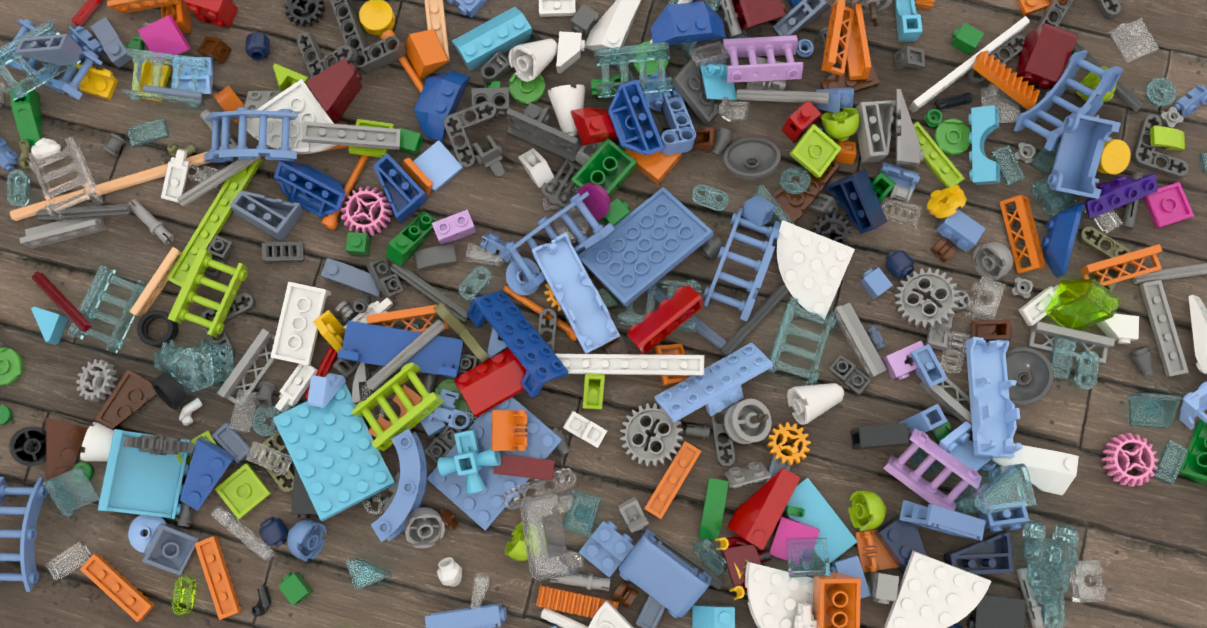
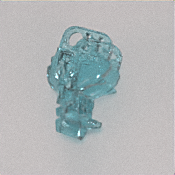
M204 339L201 340L199 348L190 347L183 349V347L175 348V341L170 340L169 344L162 342L161 350L153 352V367L159 371L171 374V376H175L177 382L187 392H197L198 390L216 385L217 382H224L234 370L232 349L226 344H216L214 341L207 342ZM221 368L225 369L226 377L222 376Z
M1030 520L1024 524L1023 528L1024 557L1028 563L1027 580L1029 587L1033 591V600H1036L1039 604L1055 605L1059 598L1068 590L1070 585L1069 574L1078 564V556L1075 549L1078 547V530L1069 524L1058 523L1056 530L1053 531V539L1045 538L1046 530L1044 524L1036 520Z

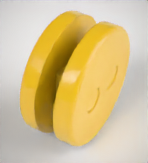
M369 0L360 8L359 19L367 33L373 36H381L384 32L392 30L394 27L395 16L391 6L386 1Z
M1117 139L1105 141L1097 171L1111 175L1123 172L1127 168L1131 157L1128 145L1124 141Z

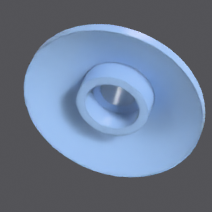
M522 257L533 272L537 274L540 272L534 261ZM513 260L506 270L508 286L519 295L534 293L539 285L526 292L522 286L528 282L527 276L517 262Z
M140 515L135 518L128 532L129 541L133 548L144 553L155 529L160 523L167 524L164 518ZM145 529L148 530V535L146 537L143 535V531Z

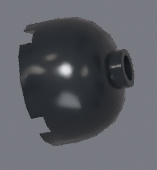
M35 426L24 427L16 431L9 442V452L13 459L26 466H36L45 462L46 431Z

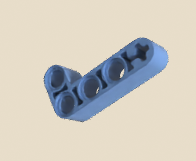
M666 83L662 87L664 99L662 109L670 130L664 131L661 135L665 150L660 152L664 155L688 152L693 148L696 132L682 96L671 83Z

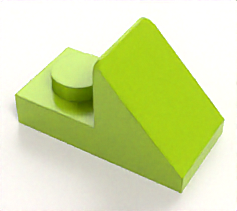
M278 64L273 65L280 93L301 79L307 85L308 77Z
M585 373L583 408L602 409L605 374Z

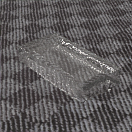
M80 541L45 565L54 580L59 581L86 563L91 554L84 542Z

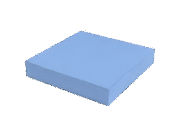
M439 140L413 161L433 182L432 190L434 192L463 170V166Z

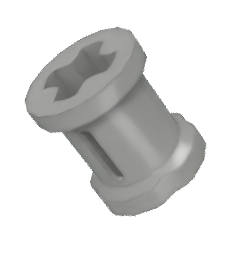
M896 183L889 193V198H896L908 204L913 188L910 187L908 189Z

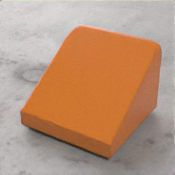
M837 140V144L842 149L836 155L835 161L837 163L854 164L856 142Z

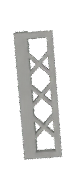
M103 217L64 219L25 229L26 236L19 239L20 244L33 249L105 231L106 229Z
M850 302L836 307L832 314L866 376L872 378L886 371L887 369Z
M1036 322L1030 328L1027 347L1105 364L1108 348L1114 346L1115 339ZM1035 333L1042 335L1046 342L1042 345L1035 344ZM1056 338L1061 339L1065 346L1058 349L1052 341ZM1075 342L1080 343L1084 351L1075 353L1071 345ZM1093 347L1102 348L1101 357H1094L1090 349Z
M265 329L261 330L217 392L220 396L229 399L241 408L244 406L276 360V358H270L269 355L272 352L268 350V345L272 339L275 340V335ZM266 356L267 364L264 367L258 368L257 360L259 357ZM255 372V381L246 384L245 377L247 374ZM243 388L244 396L240 401L232 397L237 389Z
M947 379L941 382L940 386L937 384L930 388L922 380L919 382L918 385L958 420L962 423L967 421L972 425L971 408L969 412L959 403V401H966L970 406V397L953 382ZM944 388H951L952 390H954L955 399L952 396H950L944 390Z

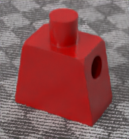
M806 101L787 119L781 131L795 143L812 124L815 125L820 120L821 113L809 101Z

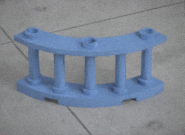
M22 19L17 20L16 23L22 27L8 49L0 50V61L17 71L25 70L29 73L28 77L61 94L66 92L69 97L79 100L83 93L78 91V86L92 64L102 65L103 62L99 60V56L92 51H81L76 64L69 66L62 79L55 80L53 75L60 65L51 63L46 72L40 73L35 70L38 60L30 58L28 62L22 63L15 59V51L21 39L25 38L29 31L38 37L49 36L35 28V24L27 19H24V21ZM85 60L82 66L80 67L79 71L73 78V80L70 82L73 75L77 71L76 65L81 64L82 61Z
M1088 51L1075 52L1071 56L1065 72L1052 90L1048 91L1038 104L1017 117L1014 131L1018 132L1027 127L1046 138L1045 149L1053 151L1059 148L1064 130V122L1046 112L1054 104H1057L1072 113L1094 117L1104 104L1101 100L1107 91L1112 92L1123 69L1115 66L1104 70L1084 60ZM1080 67L1101 77V81L1095 90L1073 80ZM1068 86L1089 97L1083 107L1079 108L1060 98ZM1041 118L1057 127V129L1050 132L1034 122Z
M244 107L237 108V111L211 112L210 115L205 117V121L212 122V146L209 152L204 154V162L225 163L233 161V157H238V160H255V157L265 156L266 160L291 162L296 160L297 151H291V148H289L290 120H295L298 117V113H292L291 109L262 111L249 110V108ZM247 118H259V144L256 146V149H248L246 146ZM267 118L282 119V138L279 150L268 149V146H266ZM239 119L238 146H236V149H231L229 147L230 120ZM220 123H222L221 147H219V144H220Z
M588 191L582 195L577 193L569 199L571 203L550 218L545 216L537 222L539 226L515 244L513 241L504 247L505 251L499 255L503 258L510 253L523 270L528 280L522 286L526 292L541 284L545 277L542 271L538 274L533 272L516 248L525 241L531 249L538 247L532 236L541 229H544L551 240H554L558 235L549 223L561 216L578 239V244L573 247L577 255L614 230L611 223L604 227L602 224L599 225L582 200L589 195ZM575 205L593 228V234L589 237L581 232L567 212Z
M740 208L738 214L734 213L730 222L733 225L726 246H721L718 257L721 258L711 286H706L703 298H706L704 303L706 307L710 298L739 308V311L742 312L740 319L747 321L759 291L756 288H761L772 258L775 243L780 234L781 222L775 221L773 227H759L753 222L741 218L743 208ZM741 225L763 233L769 239L763 242L735 231L737 226ZM732 239L761 249L764 252L762 260L755 261L728 251ZM725 258L754 268V271H757L754 281L750 280L749 282L722 272L721 269ZM721 279L747 289L746 291L749 292L747 300L739 301L713 291L717 280Z
M410 429L391 439L399 457L400 479L392 503L384 514L371 524L381 542L386 539L391 542L404 531V523L407 516L413 510L420 508L426 493L428 482L426 453L417 432L412 434Z
M0 477V515H24L22 530H0V538H21L20 553H0V561H20L21 573H0V581H23L26 592H31L39 580V573L35 563L34 541L37 536L36 525L39 512L45 497L48 495V487L43 477L38 478L34 487H9L4 477ZM7 495H30L27 507H2Z

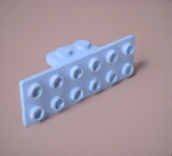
M749 343L704 368V376L692 375L683 380V382H679L656 395L655 401L673 422L680 420L704 405L706 406L707 413L713 416L743 399L741 384L773 367V363L753 343Z

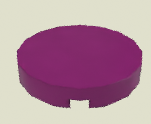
M586 183L582 185L576 194L582 195L588 191L589 195L582 200L596 220L604 218L611 210L609 204L611 200L608 193L598 184Z

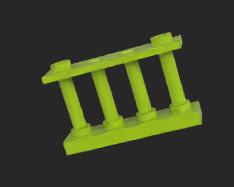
M199 248L168 319L179 324L188 320L209 328L207 334L217 338L218 334L220 335L224 329L223 323L241 282L247 277L248 268L242 263H239L237 268H233L212 260L213 254ZM212 267L233 275L229 286L206 278L204 276L206 269ZM202 284L225 293L221 304L197 295L198 286ZM195 302L216 310L217 313L213 322L189 313L190 304Z
M413 362L404 365L398 374L366 400L359 402L356 408L351 411L357 417H365L376 433V439L371 442L375 449L385 451L394 444L391 439L407 429L411 430L445 402L440 395L427 391L416 375L421 370V367ZM409 379L422 396V401L416 406L412 404L401 388ZM393 392L396 393L407 409L406 414L402 418L397 417L386 400ZM378 404H380L392 422L391 427L386 431H383L371 413V410Z

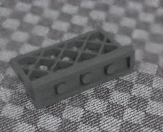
M508 108L506 112L509 122L508 135L563 160L568 158L569 161L575 163L577 152L582 147L578 144L577 138Z

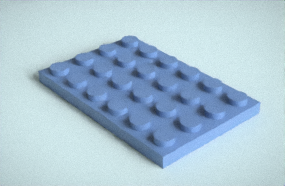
M662 187L614 226V230L606 237L585 249L578 257L581 263L627 307L713 236V231L669 191Z
M514 397L481 414L468 429H475L481 453L492 448V410H526V414H528L527 424H525V426H528V428H525V432H528V434H525L528 444L526 451H500V454L547 459L563 440ZM457 445L445 457L454 458L458 454ZM437 466L427 480L485 531L530 479L493 474L494 466H484L478 472L486 489L467 494L466 475L458 476L456 471L442 477Z

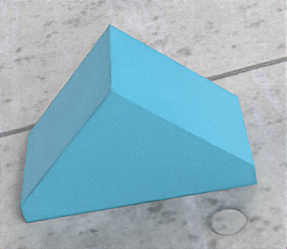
M37 307L31 308L45 342L53 345L58 344L69 318Z

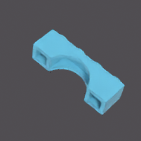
M894 0L898 42L917 41L923 31L921 14L919 15L916 12L915 0Z
M995 105L971 108V114H969V124L972 125V132L969 133L970 144L972 143V151L969 152V159L972 162V169H970L969 173L970 180H973V183L976 185L1000 183V164L987 158L984 151V143L987 136L999 128V109Z

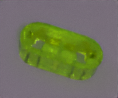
M180 577L175 583L171 606L172 611L176 615H185L192 610L196 590V581L193 577ZM186 582L190 586L185 589L181 584ZM183 602L186 608L181 611V607H178V604Z

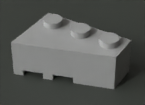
M896 100L861 102L855 108L860 116L857 138L862 163L880 162L889 154L890 130L894 119L893 110Z

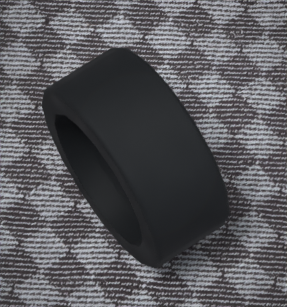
M152 310L145 313L138 321L137 333L141 341L147 345L157 348L166 347L177 337L178 323L169 320L168 313L161 310ZM156 318H163L168 323L167 333L159 340L150 338L147 331L149 324Z
M163 372L151 381V385L157 395L170 408L176 410L188 401V396L182 386L168 373Z

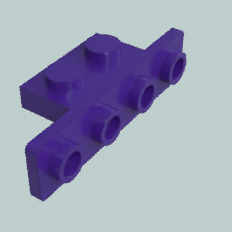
M1149 174L1137 180L1122 175L1116 177L1113 181L1099 184L1096 187L1101 189L1099 199L1091 198L1085 201L1087 215L1089 218H1094L1157 192L1156 175Z

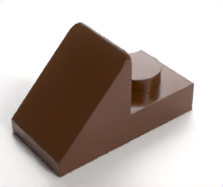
M716 128L695 129L696 137L691 150L700 149L709 153L714 147Z
M1012 320L972 321L971 338L979 337L984 338L986 341L1011 340Z

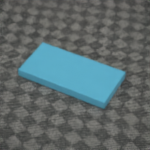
M806 478L796 486L786 506L805 509L804 517L786 515L790 519L820 529L813 550L824 565L827 566L858 541L809 478Z

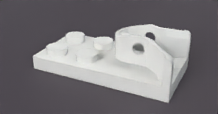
M288 282L271 358L311 365L319 331L313 321L322 315L328 295L331 296V291Z

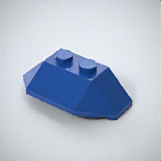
M704 1L667 5L650 29L653 47L726 38L723 19Z
M449 71L427 78L414 108V113L425 137L435 141L439 140L443 143L447 133L444 119L449 114L456 112L469 82V76L456 71ZM453 118L449 119L450 122L447 123L448 126H450Z
M638 79L621 84L608 110L621 147L646 156L665 150Z
M290 161L278 162L274 178L279 182L289 201L300 203L302 208L320 217L341 210L346 193L338 180L307 164Z
M1083 202L1057 214L1047 222L1046 229L1048 231L1042 240L1041 247H1043V256L1055 277L1060 278L1067 274L1085 205Z

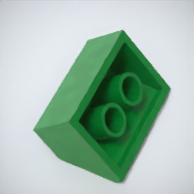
M607 138L571 181L578 189L586 183L598 184L606 190L611 198L634 172L637 161Z
M1199 420L1178 473L1207 486V424L1203 420Z

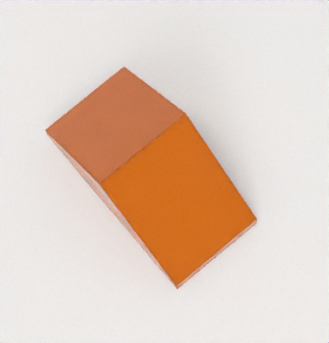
M229 85L214 96L225 111H237V108L245 107ZM239 119L233 120L236 125L239 123Z

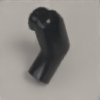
M267 586L257 589L260 600L251 610L252 615L255 617L266 614L271 605Z

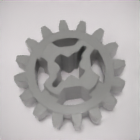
M94 359V362L89 361L88 367L83 366V373H78L80 380L76 381V383L80 384L77 388V391L81 392L80 396L84 397L85 400L99 402L100 399H106V394L111 395L110 389L116 387L113 381L117 380L114 377L117 373L116 370H113L114 366L107 361Z

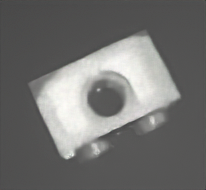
M986 277L975 281L971 289L973 292L972 298H970L969 305L966 307L968 309L966 316L980 321L994 320L1005 284ZM981 295L986 297L987 303L981 301Z
M1099 560L1067 561L1072 601L1079 603L1105 601L1106 589L1104 584H1102L1101 575L1103 570ZM1087 575L1090 578L1089 585H1086L1085 578Z

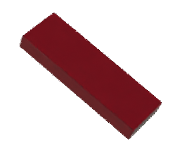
M500 454L501 465L494 466L493 474L553 480L555 460Z

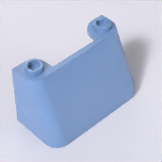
M1071 113L1064 120V130L1053 169L1048 177L1049 187L1057 191L1099 199L1101 189H1097L1095 186V182H1099V179L1095 178L1105 141H1111L1112 137H1109L1112 132H1119L1121 123L1078 113Z
M647 528L619 566V574L623 579L632 581L666 607L670 615L675 618H683L710 586L712 576L705 571L702 574H698L696 567L693 569L665 548L660 540L656 542L657 540L654 538L655 533Z

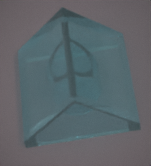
M1147 393L1128 396L1129 425L1170 428L1182 397L1178 395Z
M572 490L561 528L591 537L602 498Z
M827 538L786 540L789 577L831 576Z
M347 559L346 564L355 590L366 588L392 576V573L361 559Z

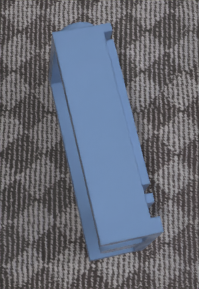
M903 500L899 519L952 536L981 541L986 520L933 504H929L926 507Z
M502 603L431 613V615L425 616L426 628L501 627L507 619V609L503 607Z

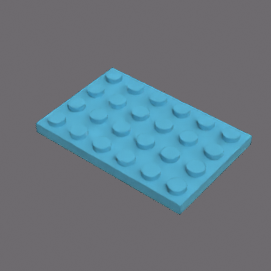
M344 383L325 408L311 406L306 401L273 417L321 522L395 485L379 450L375 449L371 443L373 438L368 432L369 430L363 418L351 413L356 408V404L352 403V395L346 383Z

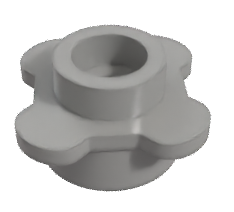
M1171 107L1169 111L1161 113L1162 123L1169 128H1174L1175 124L1181 123L1184 120L1183 116L1177 112L1176 107Z
M1020 143L1014 157L1029 164L1033 161L1032 157L1036 153V149L1030 144Z
M1016 278L1014 280L1015 286L1011 290L1012 294L1023 296L1024 299L1029 298L1033 283L1027 279Z

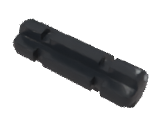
M968 92L963 95L949 96L946 99H937L935 106L937 110L945 109V107L960 106L962 103L969 104L973 99L971 93Z

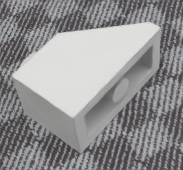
M559 32L557 73L561 74L580 59L581 51H585V40H582V33Z
M534 148L518 157L538 188L542 187L544 182L549 184L554 179V175L546 160Z
M1105 312L1092 315V320L1105 335L1114 338L1115 341H1118V344H1131L1132 341L1137 340L1139 337V316Z

